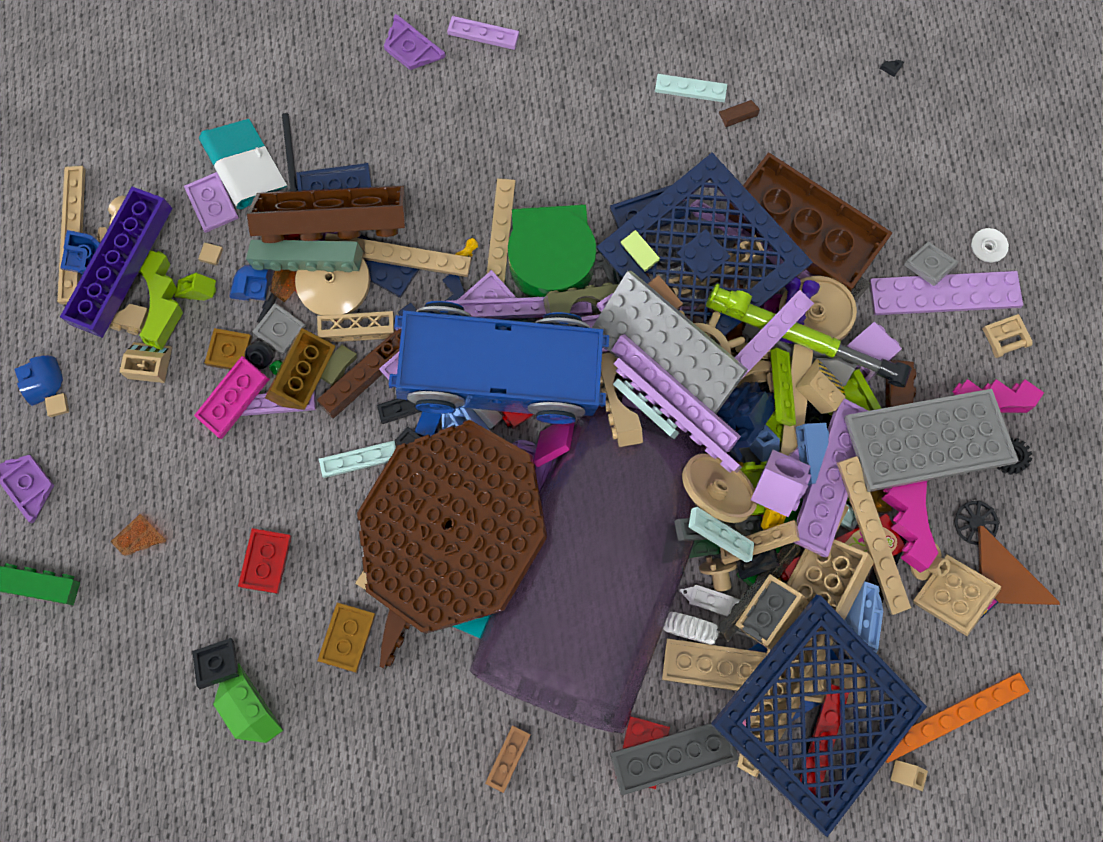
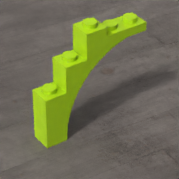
M150 250L139 270V273L147 282L150 295L148 317L139 336L144 344L162 350L183 312L179 303L171 299L177 288L173 279L166 276L170 267L167 256L162 252Z

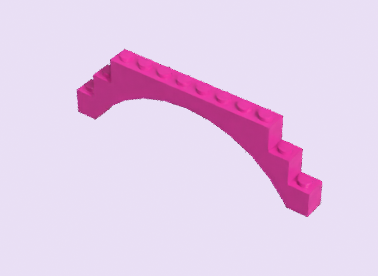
M967 379L963 384L958 383L952 390L954 395L992 389L1001 413H1027L1037 405L1044 394L1043 391L1026 379L1019 384L1015 383L1011 389L997 379L991 384L987 383L982 389ZM927 481L883 489L885 494L881 499L898 511L892 520L895 523L891 529L908 541L902 549L904 553L901 559L921 573L930 567L938 555L928 523L926 509Z

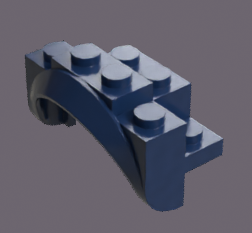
M743 382L738 388L735 387L716 414L735 432L736 425L739 429L737 433L741 437L730 452H727L735 461H740L743 457L739 448L752 445L776 410L774 393L762 392L758 382Z

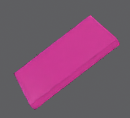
M241 356L194 416L218 438L223 439L270 379L245 357Z

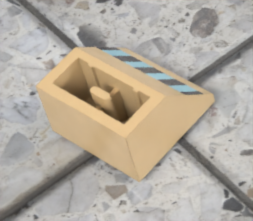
M134 342L123 354L120 373L127 379L165 383L172 347L164 346L160 350L144 343Z

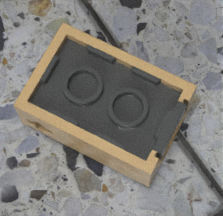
M769 575L735 625L742 632L771 650L810 602L803 594Z

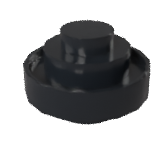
M252 342L245 350V358L258 369L267 368L273 361V351L264 342Z

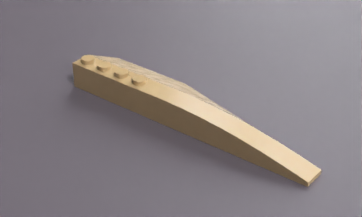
M834 539L828 557H822L805 548L787 585L803 594L809 602H811L816 594L821 595L845 620L874 561L869 553ZM825 634L816 635L817 646H824ZM812 638L804 647L812 646ZM830 638V645H832L834 641ZM825 649L817 650V661H824L826 658ZM812 650L803 651L804 662H811ZM799 654L791 663L799 662ZM812 665L804 666V677H812ZM817 665V673L821 665ZM799 666L790 667L791 678H799ZM786 670L778 679H786ZM813 680L804 681V692L809 690ZM799 681L791 682V693H800ZM777 683V694H786V683ZM771 687L765 695H773V688ZM791 697V709L799 708L800 697ZM778 698V710L787 709L786 698ZM773 699L764 700V711L773 710ZM759 703L752 710V712L759 711ZM787 713L778 714V725L787 724ZM773 714L764 715V726H772ZM759 715L751 716V727H760ZM786 728L778 729L779 740L784 734ZM765 730V742L774 741V730ZM752 731L760 740V731ZM774 745L766 746L771 752H773ZM740 754L737 767L757 777L760 772Z

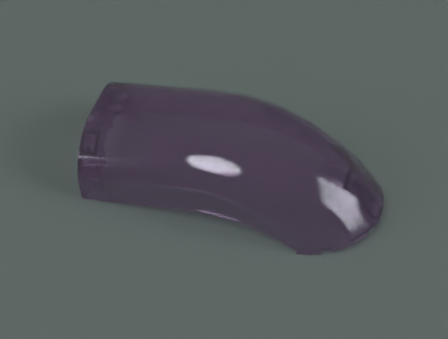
M622 396V397H618V399L620 400L621 403H622L623 396ZM598 406L593 416L582 415L574 424L570 450L555 458L539 492L547 539L505 610L490 615L469 670L483 682L508 695L580 724L613 733H624L695 541H678L674 523L678 519L690 518L691 509L698 507L684 487L682 479L683 469L695 455L708 454L705 451L707 447L704 444L700 446L690 438L691 432L687 431L685 433L677 426L675 429L679 434L673 439L642 410L628 406L625 407L638 414L642 427L643 443L619 447L617 439L613 440L611 428L614 426L609 425L608 414L610 412L606 413L605 406ZM664 414L661 415L664 420L668 419ZM674 417L670 419L674 423L677 421Z

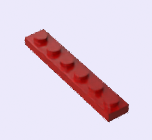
M831 684V690L840 689L838 685ZM840 693L825 694L813 737L837 735L840 727ZM845 693V704L847 703L849 693ZM828 740L819 741V751H828ZM811 741L808 753L815 752L814 741ZM828 755L820 756V767L828 766ZM815 756L806 757V768L815 767ZM827 770L820 771V782L824 781ZM807 772V783L816 782L815 772ZM808 787L816 796V787Z

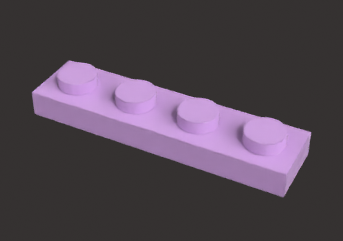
M452 16L447 30L448 35L513 50H515L519 38V31Z
M314 391L305 410L281 407L265 399L266 394H258L241 416L316 410V394Z

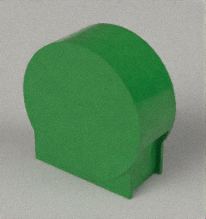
M586 205L512 209L513 230L508 241V261L511 277L519 290L528 297H545L551 291L558 290L560 293L566 292L570 288L580 290L588 286L594 273L596 242L588 226Z

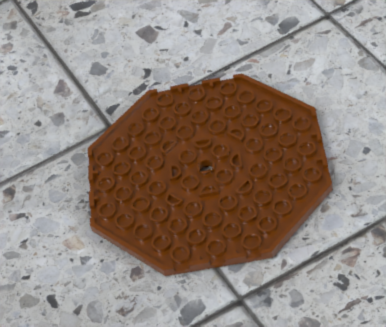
M467 420L462 425L456 427L451 426L442 429L437 434L417 438L409 444L403 443L398 445L357 512L361 525L359 535L360 544L364 552L362 562L363 571L366 573L367 584H365L366 592L425 634L504 611L547 539L533 456L471 420ZM452 520L453 527L446 529V522Z

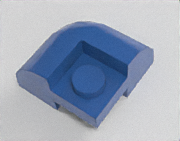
M67 230L61 270L77 272L83 275L100 242L91 235Z
M244 265L236 271L233 277L230 298L247 301L249 299L265 301L274 270H256L251 265Z
M37 356L29 359L30 363L14 369L19 381L17 383L18 388L31 406L45 401L47 397L55 396L63 381L62 373L57 359L53 356Z

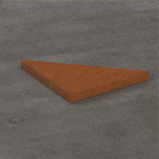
M978 526L979 573L1001 586V590L994 598L997 601L996 603L1060 605V602L984 526Z

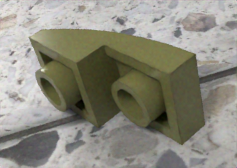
M341 345L331 355L321 375V379L333 386L345 375V369L357 359V354Z

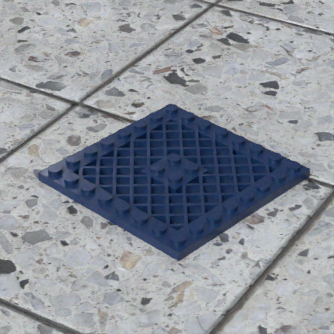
M713 152L596 247L622 279L627 271L635 273L646 284L651 280L645 273L653 274V279L656 278V274L667 275L666 284L669 288L679 289V300L691 303V311H683L685 315L690 316L691 322H693V316L704 317L703 324H706L707 317H712L713 313H708L707 307L704 308V312H695L694 303H702L706 306L709 291H712L714 288L709 286L710 278L720 279V288L727 291H744L752 296L750 304L761 307L813 263ZM704 187L714 188V196L703 195ZM701 188V195L693 194ZM717 189H718L724 196H717ZM687 199L686 206H679ZM689 199L700 200V206L689 207ZM703 200L713 201V208H702ZM716 201L727 202L726 209H716ZM730 203L736 208V210L729 209ZM672 211V218H664ZM675 211L686 212L685 219H674ZM688 212H698V220H688ZM702 213H712V221H702ZM715 214H726L725 222L715 221ZM729 215H739V223L728 222ZM742 216L749 224L742 223ZM658 223L657 230H649ZM660 223H671V230L660 231ZM674 224H685L684 232L673 231ZM687 225H698L697 233L687 232ZM701 226H711V234L707 229L700 233ZM714 226L725 227L724 235L714 234ZM728 227L738 228V236L727 235ZM741 228L752 229L751 237L741 236ZM635 230L640 236L643 235L645 241L646 235H657L656 243L647 244L651 248H655L657 256L658 248L669 249L668 257L658 256L660 258L659 261L668 262L667 270L656 269V263L654 264V269H648L644 272L634 262L632 256L626 253L625 248L621 245V241ZM755 230L762 238L754 237ZM659 235L670 236L669 244L659 243ZM673 236L683 237V245L672 244ZM686 237L694 238L686 244ZM717 240H724L723 247L718 243ZM727 240L737 241V249L726 248ZM740 241L751 242L750 250L740 249ZM754 242L764 243V251L753 250ZM767 244H768L775 252H773V251H767ZM672 249L679 250L677 252L679 258L671 257ZM728 253L736 254V262L728 261L731 258ZM739 254H749V263L739 262ZM753 255L763 256V264L752 263ZM766 256L777 257L776 265L766 264ZM670 262L681 263V271L670 270ZM684 264L691 270V272L683 271ZM721 267V274L713 273ZM724 267H735V274H724ZM738 267L749 268L748 276L738 275ZM752 268L762 269V277L751 276ZM773 269V271L765 277V270ZM669 275L680 276L679 284L669 283ZM683 276L693 277V285L682 284ZM696 277L700 282L707 278L706 286L696 285ZM723 279L734 280V287H723ZM737 280L748 281L747 289L737 288ZM751 281H759L750 289ZM682 289L692 290V298L681 297ZM695 290L706 291L705 299L695 298ZM720 313V318L715 328L726 336L742 321Z

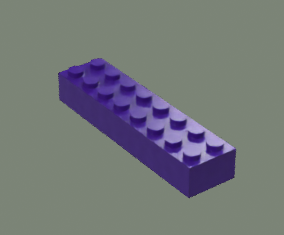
M133 186L130 188L62 311L61 319L73 327L101 338L104 337L173 209L164 198Z

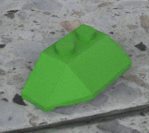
M238 664L239 676L219 683L213 705L235 739L267 743L281 733L283 729L241 665Z

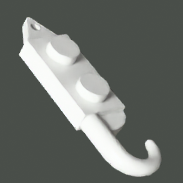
M699 585L680 589V592L686 597L690 605L726 617L735 615L738 608L746 609L750 604L749 602Z

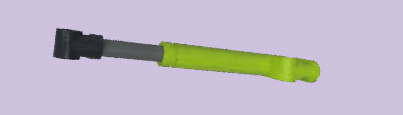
M718 283L712 289L705 306L760 329L776 315L750 304L752 299L750 294L744 291H727L720 288ZM797 322L782 336L784 339L825 354L828 357L838 356L875 372V375L888 379L890 384L904 388L912 370L907 364L900 362L892 363L883 358L879 360L840 344L841 341L839 339L831 338L827 334Z

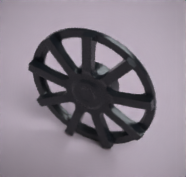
M971 501L958 509L955 516V528L964 541L978 545V542L971 541L975 531L978 532V526L985 527L986 524H994L993 532L988 528L986 529L996 537L1000 522L993 507L982 501ZM969 505H977L975 515ZM981 506L988 509L982 516L980 515ZM964 508L968 511L969 518L960 515ZM991 513L994 521H985V518ZM958 519L967 521L968 525L959 528ZM970 528L971 532L968 538H966L961 531Z

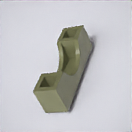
M605 283L601 287L590 285L580 290L570 288L566 292L560 293L558 290L551 291L543 299L546 314L554 312L570 313L572 305L578 302H588L597 307V303L614 293L619 284Z

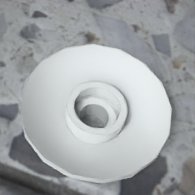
M986 228L981 229L974 235L971 247L973 253L984 262L993 263L1000 261L1006 256L1009 244L1007 238L1000 231Z

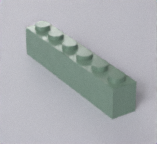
M251 240L246 260L256 270L272 269L279 271L283 269L291 271L308 270L311 272L324 270L327 272L344 271L349 273L360 270L363 250L358 242L283 240L277 243H264L262 240Z

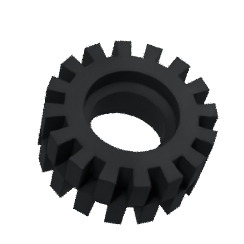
M1010 438L1014 450L1018 454V462L997 467L998 470L1002 469L1003 473L1008 472V475L1022 472L1030 466L1029 462L1032 461V457H1029L1032 455V451H1027L1030 448L1029 445L1025 447L1024 444L1026 442H1019L1018 438L1014 440Z

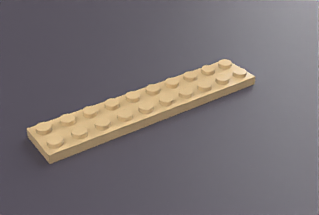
M666 639L662 680L738 691L764 659L766 653ZM839 663L831 664V675H838ZM826 664L821 665L817 676L826 675ZM844 664V674H851L852 665ZM857 666V673H864V672ZM865 676L857 677V688L866 687ZM852 677L844 678V688H853ZM839 678L831 679V684L839 686ZM826 679L818 680V691H826ZM813 682L807 692H813ZM866 691L858 692V703L866 702ZM853 692L849 693L846 704L853 703ZM825 695L805 696V701L823 703ZM866 706L858 707V709L866 710Z

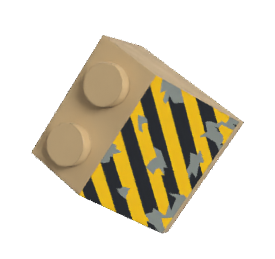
M819 359L814 361L795 387L821 414L836 411L846 397L844 385Z

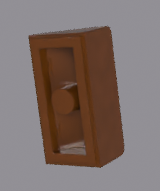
M752 100L719 111V115L725 127L758 116L760 109Z

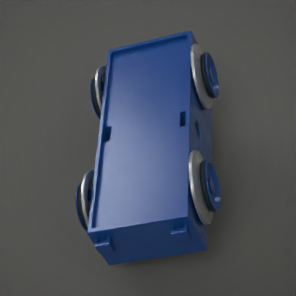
M431 301L426 303L425 307L417 309L416 312L403 310V316H395L394 328L395 330L401 329L397 374H390L389 388L396 387L397 399L409 400L415 403L417 410L435 414L454 413L456 407L527 413L536 414V419L541 422L570 424L576 421V417L582 415L593 416L598 406H605L606 393H600L602 348L608 349L609 335H603V329L590 328L588 324L582 322V318L578 315L554 312L545 314L543 319L537 320L535 323L472 317L471 314L464 311V307L460 304L448 301Z

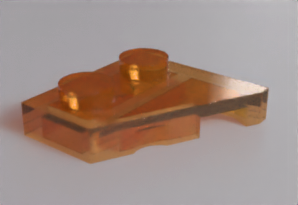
M281 269L279 271L274 270L270 291L284 303L296 290L295 277L297 271Z
M139 514L110 542L122 555L127 556L159 543H165L167 540L142 514Z

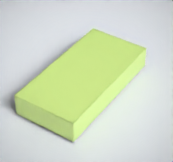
M636 230L621 241V245L644 272L660 260Z

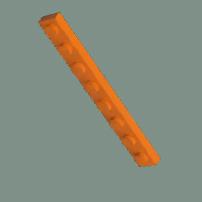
M1016 673L914 724L885 762L889 763L1030 692L1021 674Z

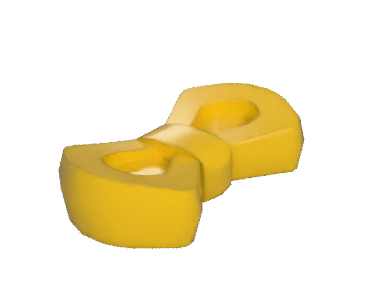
M473 238L468 239L466 247L462 251L455 253V255L472 257V251L478 247L477 240Z

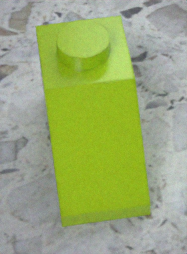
M198 273L186 276L178 280L174 297L203 301L213 298L216 292V280Z

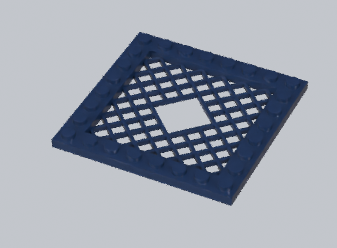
M816 594L711 722V725L822 835L828 837L927 706L821 595ZM825 634L824 646H817L816 635ZM812 638V646L804 647ZM830 638H831L837 645H830ZM838 648L839 659L830 660V649ZM825 649L826 660L817 661V650ZM812 650L811 662H804L803 651ZM843 652H844L850 659H844ZM799 654V662L791 663ZM852 662V673L844 674V663ZM839 663V674L831 675V664ZM826 664V675L817 676V665ZM812 665L813 676L804 677V666ZM799 666V678H791L790 667ZM857 666H858L864 673H857ZM786 670V679H778ZM865 676L866 687L857 688V677ZM852 677L853 688L844 689V678ZM839 678L840 689L831 690V679ZM826 679V691H818V680ZM813 680V692H804V681ZM870 680L876 685L875 687H870ZM799 681L800 693H791V682ZM777 683H786V694H777ZM772 687L773 695H765ZM879 690V701L871 702V691ZM866 691V702L858 703V692ZM853 692V703L845 704V693ZM840 693L841 734L806 738L805 696ZM884 694H885L890 700H885V701H884ZM791 697H800V708L791 709ZM778 698H786L787 709L778 710ZM765 699H773V710L764 711ZM759 703V711L752 712V710ZM884 704H892V715H884ZM879 705V716L871 717V706ZM866 706V717L858 718V707ZM853 707V718L845 719V708ZM793 712H800L801 723L792 724ZM787 713V724L778 725V714ZM773 714V725L764 726V715ZM759 715L760 727H751L750 716ZM872 720H880L879 731H872ZM867 721V732L859 733L858 722ZM854 722V733L846 734L845 723ZM801 727V738L792 739V728ZM787 728V740H779L778 729ZM765 730H774V741L765 742ZM752 731H760V740ZM867 736V747L859 748V737ZM854 737V748L846 749V738ZM833 739H841L840 750H833ZM820 740H828V751H819ZM814 741L815 752L806 753V742ZM801 742V753L793 754L792 743ZM779 744H788V755L779 756ZM774 745V754L766 746ZM854 752L855 763L846 764V753ZM833 754H841V765H833ZM828 755V766L820 767V756ZM815 756V767L806 768V757ZM793 758H801L802 769H793ZM788 759V768L780 760ZM834 769H842L841 780H834ZM829 770V781L820 782V771ZM807 772H815L816 782L807 783ZM802 773V782L794 774ZM829 785V796L821 797L820 786ZM808 787H816V796Z

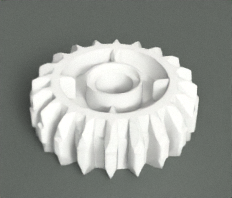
M668 612L664 619L663 629L670 634L712 645L715 644V640L718 637L719 627L716 624L677 612Z

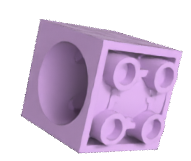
M875 322L847 345L849 348L881 360L883 358L888 361L893 360L902 349L899 343L891 338L881 325H877ZM857 365L855 370L860 369L866 382L875 376V372L860 365Z
M772 450L751 501L789 517L792 510L796 512L800 498L805 494L808 487V482L811 478V474L808 473L810 465Z

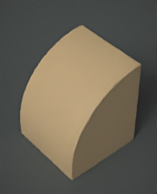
M896 760L891 781L923 791L928 771L919 766Z

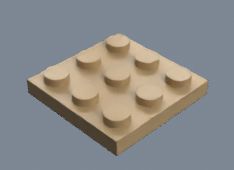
M946 555L945 559L950 562V570L947 575L939 576L933 573L915 597L913 603L968 636L1001 590V586L951 556Z

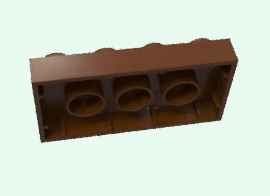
M769 152L743 185L811 259L813 263L806 270L814 276L832 278L843 284L850 292L893 233ZM730 203L729 209L736 210V208ZM729 215L728 219L734 223H739V215ZM742 216V223L749 224ZM745 229L749 233L752 231V229ZM755 230L754 235H756V237L762 238Z
M403 185L256 193L247 212L250 236H261V240L264 243L281 242L285 239L284 235L299 234L302 241L319 240L323 238L322 233L338 232V237L341 239L357 238L361 236L360 231L376 230V235L379 237L395 236L398 234L399 228H405V187Z

